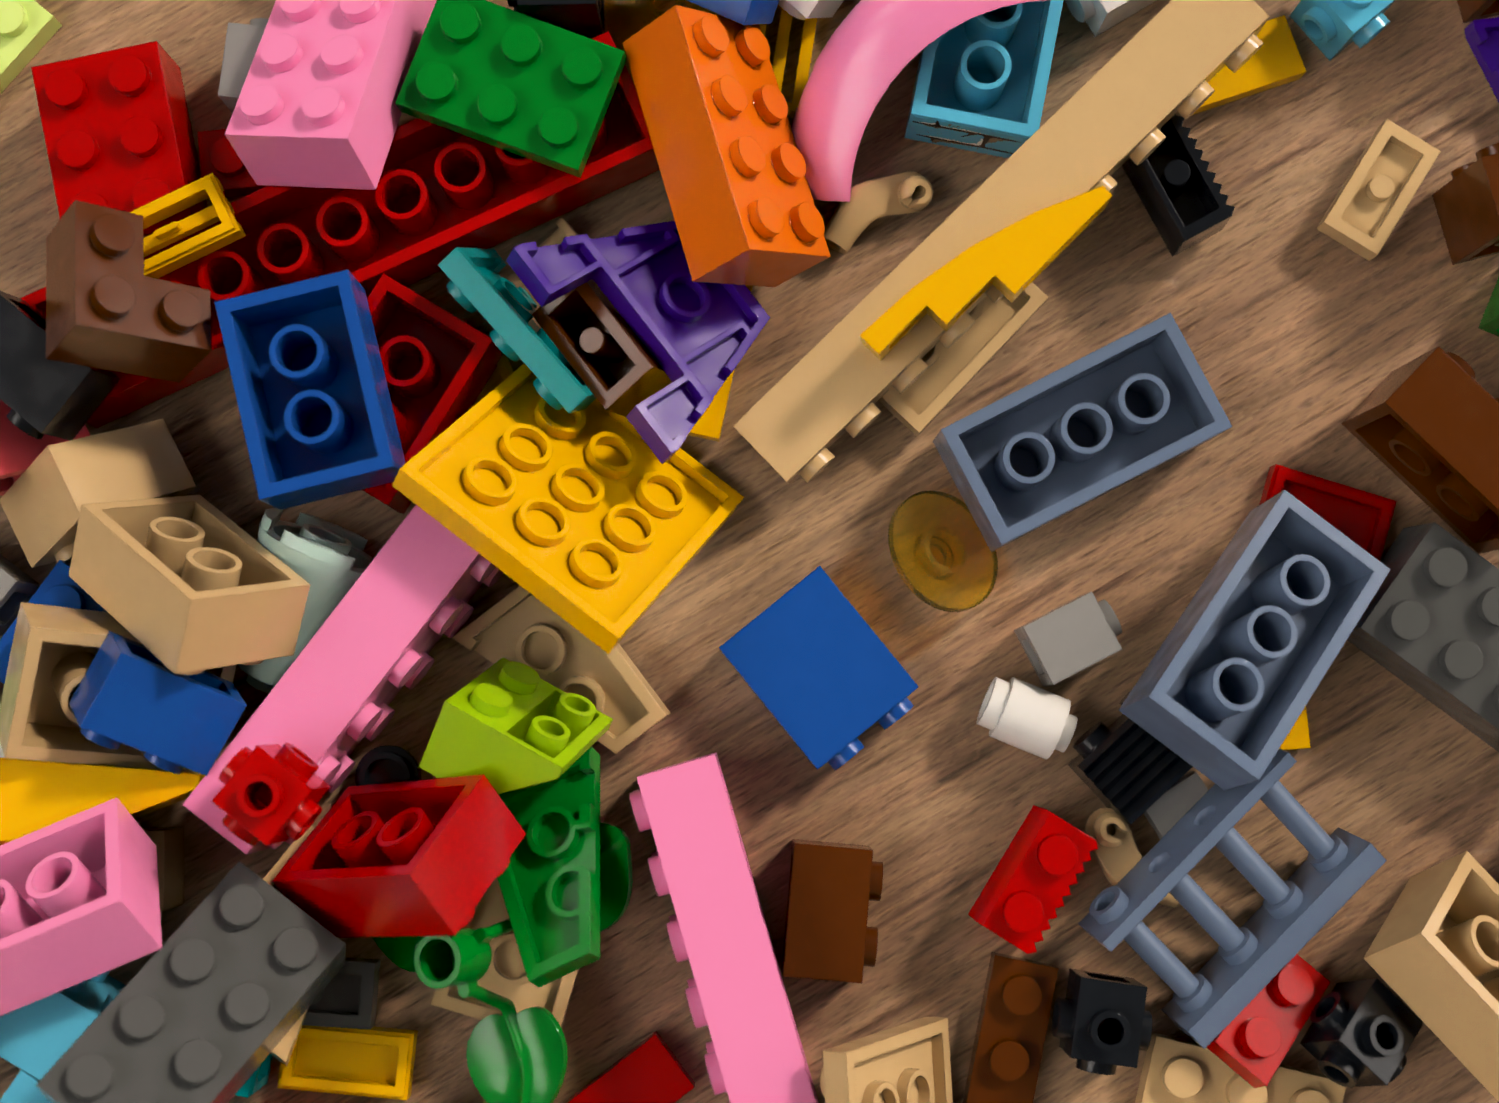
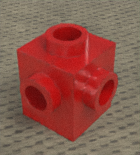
M287 742L283 746L279 744L257 745L253 751L248 747L243 748L224 767L218 779L225 785L212 802L227 813L222 822L235 836L252 846H256L259 841L268 846L287 841L289 837L293 841H297L321 814L323 808L317 803L331 786L315 774L319 766L294 745ZM264 783L272 790L273 796L269 806H266L254 796Z

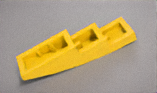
M1104 186L1098 187L1036 211L974 244L910 289L859 335L862 343L881 361L926 314L947 332L992 285L1012 303L1107 207L1113 195Z

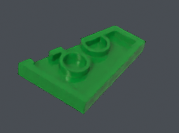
M590 747L558 779L498 794L526 833L510 856V863L507 869L497 879L528 981L539 988L600 959V754L593 747Z

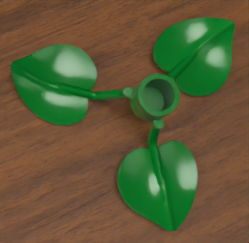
M600 822V932L612 927L623 916L629 905L633 889L630 839L622 828ZM510 918L489 927L478 928L477 930L463 928L458 931L456 936L372 937L382 952L394 964L406 971L416 972L419 979L426 986L434 989L457 986L458 994L461 998L473 997L498 1008L502 1012V1014L488 1015L480 1020L474 1027L467 1043L466 1058L469 1073L475 1087L487 1103L554 1102L563 1084L568 1061L567 1043L560 1024L553 1014L544 1007H530L517 1013L515 1005L511 1000L477 985V981L485 975L491 963L492 951L489 942L498 936L513 931Z

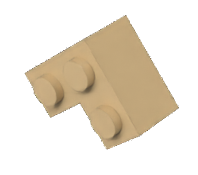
M159 419L48 445L0 498V503L31 568H35L56 561L58 563L59 560L71 562L81 504L187 496L196 485L164 419Z

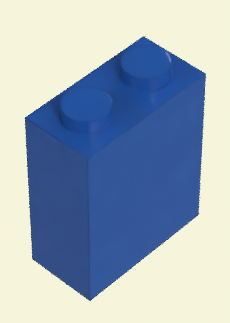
M820 566L719 647L722 654L817 770L827 762L834 771L864 748V745L857 738L875 722H878L885 730L914 707L907 696L919 686Z

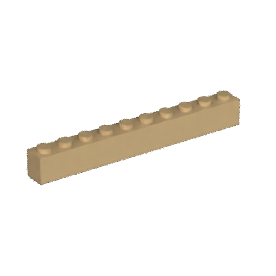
M1171 0L741 417L733 427L786 482L792 484L799 476L806 483L812 481L835 458L828 450L831 445L846 431L853 438L860 435L881 414L880 409L875 403L886 392L894 387L900 394L903 393L927 370L928 366L923 362L922 358L939 341L947 349L951 347L975 323V320L968 314L986 296L996 303L1004 295L992 285L947 332L926 314L881 361L862 343L859 335L915 285L974 244L1036 211L1098 187L1104 186L1111 193L1118 185L1112 178V175L1129 158L1137 166L1140 165L1166 139V136L1159 130L1177 112L1185 120L1189 118L1214 93L1215 90L1208 82L1222 68L1227 66L1235 73L1261 48L1264 43L1257 35L1270 16L1254 0Z

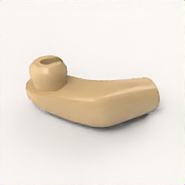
M905 171L859 182L851 186L850 202H838L825 226L824 236L827 246L841 254H847L861 233L876 219L884 216L916 213L929 205L933 197V188L930 181L915 171Z
M1106 807L1094 811L1089 816L1085 825V833L1097 841L1098 849L1093 850V853L1108 882L1112 886H1116L1143 857L1137 848L1129 824L1120 814L1116 813L1112 808ZM1168 893L1158 904L1175 908L1179 902Z

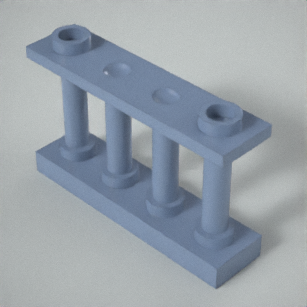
M1280 748L1259 781L1225 791L1217 784H1214L1116 886L1104 889L1095 897L1090 905L1089 913L1078 923L1090 936L1110 952L1124 940L1174 992L1173 998L1161 1010L1178 1028L1204 1049L1387 861L1370 842L1339 827L1331 835L1324 831L1279 781L1297 762L1289 752ZM1260 799L1309 852L1307 860L1286 881H1283L1234 828L1236 823ZM1214 846L1264 898L1263 905L1239 928L1188 874ZM1168 893L1183 906L1219 945L1218 952L1195 974H1192L1142 921Z

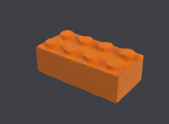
M675 5L622 42L692 281L776 287L831 257L824 236V221L813 201L805 176L806 163L796 146L787 116V101L779 90L769 58L770 46L766 37L761 32L760 25H742L721 15Z

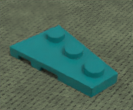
M456 247L438 264L450 279L446 287L453 298L469 312L474 313L477 310L494 328L489 334L494 344L511 360L517 362L521 359L537 377L533 381L534 388L550 406L556 410L564 407L570 414L586 409L596 399L542 327L539 328L532 319V314L538 306L524 288L520 286L517 288L506 278L500 277L498 273L506 266V263L495 249Z

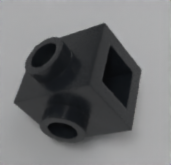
M1069 969L1066 998L1057 997L1052 1017L1053 1037L1060 1038L1059 1047L1070 1058L1077 1059L1076 1068L1102 1075H1115L1117 1065L1137 1068L1139 1050L1147 1051L1152 1035V1015L1150 1011L1145 1010L1147 987L1134 978ZM1105 1019L1104 1024L1098 1028L1099 1024Z
M1377 978L1336 983L1332 992L1324 996L1312 1010L1310 1015L1312 1024L1300 1044L1319 1061L1318 1067L1327 1078L1343 1087L1387 1086L1389 1082L1393 1081L1403 1071L1407 1062L1405 1054L1424 1022Z

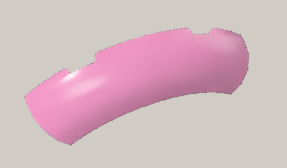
M861 0L837 27L816 59L813 71L803 90L798 108H796L792 119V133L796 146L806 163L805 176L813 199L850 202L856 154L866 125L876 105L892 81L925 47L949 30L976 16L1015 4L1046 0Z

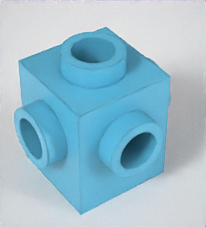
M1301 0L1289 16L1330 61L1353 41L1361 49L1390 23V20L1384 13L1396 0Z

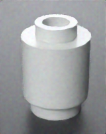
M995 677L983 699L976 724L989 729L990 737L1047 760L1054 749L1062 753L1065 752L1075 732L1078 717L1069 714L1071 707L1069 699L1015 677H1012L1009 682Z

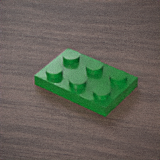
M437 0L395 103L400 112L581 178L627 61L626 54L623 50L486 0Z

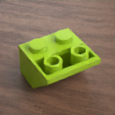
M501 658L444 702L419 768L437 778L484 774L498 794L558 779L609 730L613 719L596 710L595 705L584 696L566 693L544 681L532 667Z

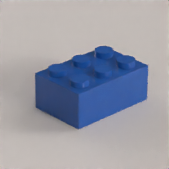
M347 269L215 302L259 500L282 510L394 482L399 469L406 464L366 291L352 273Z

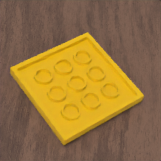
M524 363L399 469L392 486L609 654L731 517L744 499V496L681 448L667 462L662 464L625 416L606 411L597 399L586 409L570 414L564 407L560 410L554 409L534 388L533 381L537 377Z

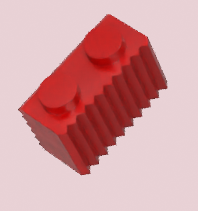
M1033 805L968 915L977 923L1027 954L1037 952L1035 943L1044 941L1042 931L1051 929L1049 920L1057 918L1055 908L1063 907L1062 897L1071 895L1069 885L1078 884L1076 874L1085 872L1083 863L1092 861L1089 851L1098 849L1097 841L1049 810Z

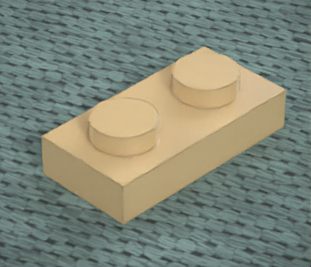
M1386 119L1375 131L1316 229L1368 261L1372 260L1383 248L1441 151Z

